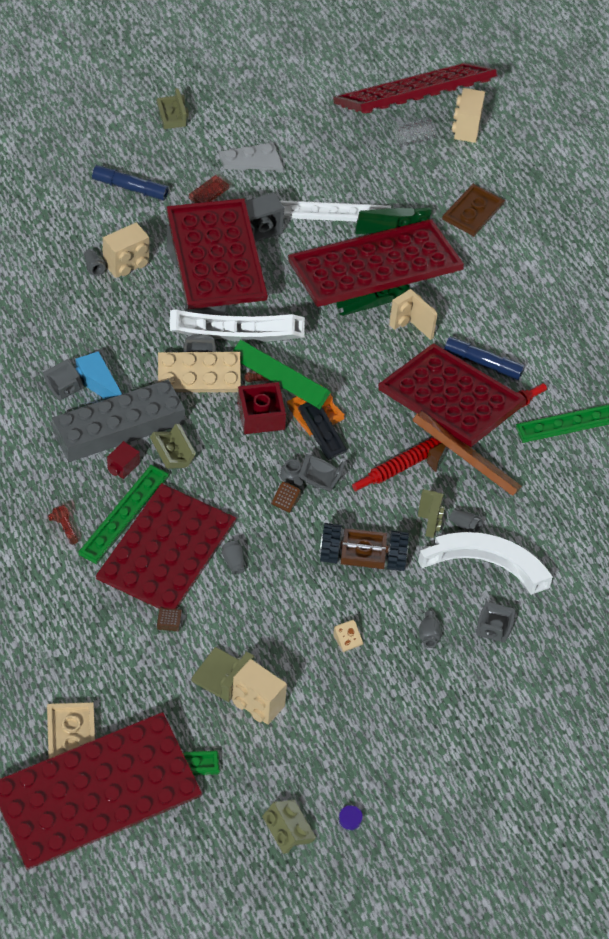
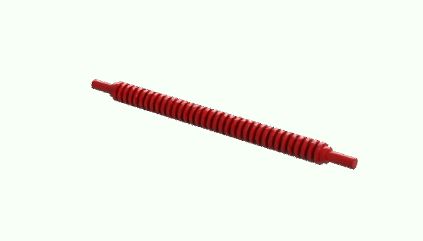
M542 383L529 391L520 390L517 392L526 398V404L523 407L529 405L533 397L546 391L547 386ZM431 437L389 461L371 469L367 477L352 484L354 491H358L371 483L380 484L407 470L409 467L428 458L429 450L438 446L441 442L435 437Z

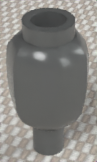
M433 611L425 612V618L419 626V638L427 648L435 647L441 638V627L434 618Z

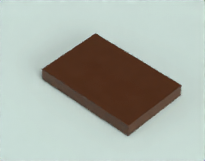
M472 184L445 212L442 220L474 237L504 205L505 200Z

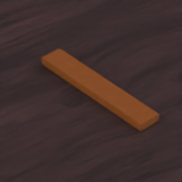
M423 411L415 415L413 422L510 495H515L522 486L467 444L455 438Z

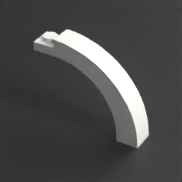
M460 532L438 536L435 538L434 546H427L420 550L418 560L421 568L456 558H475L489 561L515 575L524 584L530 595L549 589L553 578L547 568L523 547L501 537L484 533Z

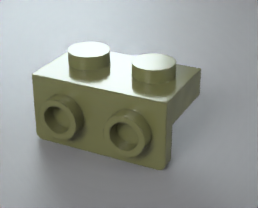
M175 88V96L157 98V107L164 129L186 127L189 111L187 107H184L185 98L183 94H180L179 88Z
M175 424L171 432H153L150 436L167 469L186 468L196 455L180 424Z
M423 489L418 517L428 519L425 536L434 538L435 532H440L445 507L442 506L444 494Z
M295 800L273 802L263 814V819L283 854L288 853L293 846L309 844L316 839Z

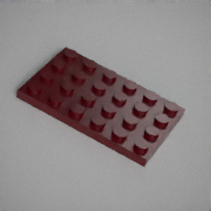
M244 198L166 207L187 309L267 301V290Z
M434 343L378 384L379 391L416 414L423 411L455 438L470 447L526 404V398Z
M161 483L98 571L96 579L158 609H177L236 523V517Z

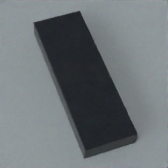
M309 403L300 405L298 410L326 458L330 460L346 453L347 449L324 409L321 407L319 410Z

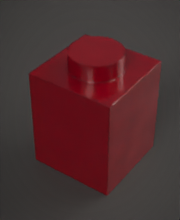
M124 441L107 456L108 471L122 479L140 464V452Z

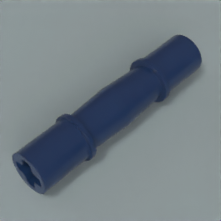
M96 165L92 173L93 180L110 184V186L116 185L163 201L169 192V186L153 182L150 179L144 180L100 165Z
M449 336L444 348L447 352L461 357L463 360L466 358L481 366L496 370L499 374L502 373L517 380H520L525 365L510 360L505 356L500 357Z

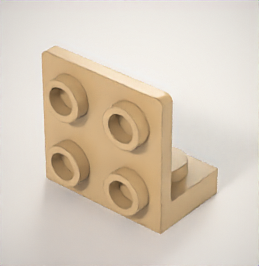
M411 289L393 299L389 325L394 330L400 326H406L410 321L430 340L434 338L437 312L433 307L429 306L420 295Z

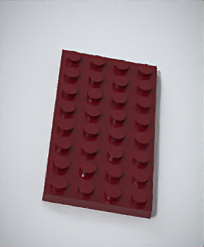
M461 63L333 96L334 104L340 105L342 108L347 107L349 110L354 109L356 112L361 111L365 114L373 112L374 108H389L390 104L396 103V105L405 104L408 99L420 100L424 98V95H439L443 90L455 91L458 89V86L470 87L477 81H480V83L489 82L491 78L497 76V72L494 68Z
M432 219L288 255L290 265L317 307L464 270V263Z
M164 712L0 779V812L26 870L202 796V792Z

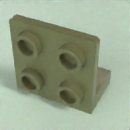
M215 647L192 676L191 681L221 699L230 702L233 693V677L250 659L254 661V655L246 651L242 658H235Z

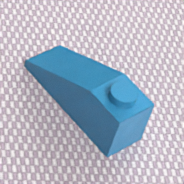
M99 351L76 358L75 369L84 386L105 400L122 395Z

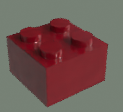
M279 382L238 386L237 404L244 434L285 430L286 411Z

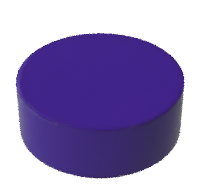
M355 806L342 808L339 813L340 825L347 830H355L360 827L363 819L361 810Z

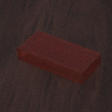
M214 175L191 192L189 199L195 203L212 202L229 189V184Z

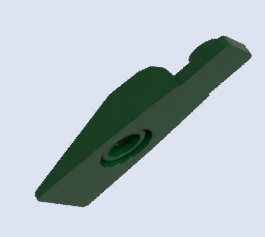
M430 207L361 210L358 214L355 234H374L430 220L432 210Z
M406 284L336 302L338 309L343 308L344 312L339 313L343 316L390 303L393 299L410 290V287Z

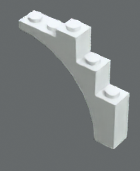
M170 310V331L190 336L203 334L214 339L222 338L231 341L255 339L270 342L304 338L305 317L294 314L254 317L219 316Z

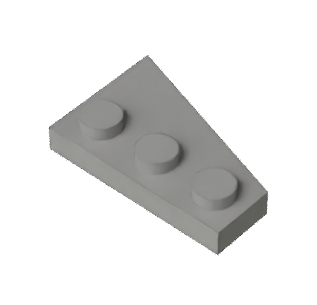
M273 142L219 151V158L224 169L274 170L284 173L283 165Z

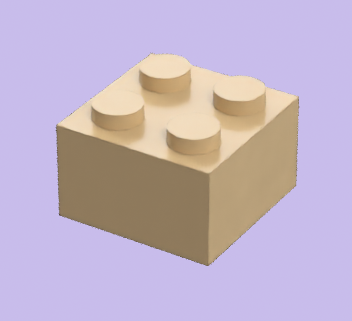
M463 88L462 95H458L456 106H459V108H455L454 120H457V122L453 121L452 132L455 133L454 139L476 143L485 91Z
M137 222L103 237V260L106 263L107 269L115 278L126 276L131 271L137 268H144L149 263V236Z
M250 659L233 677L232 700L239 709L249 711L256 721H263L269 725L285 707L287 683Z

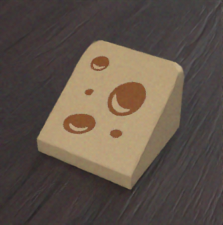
M354 620L334 627L333 635L343 652L363 645Z

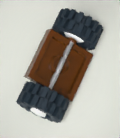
M324 523L320 546V562L337 564L340 546V549H342L341 564L384 569L385 555H388V570L405 571L409 532L391 530L390 543L386 545L387 533L344 528L343 540L340 542L342 525Z

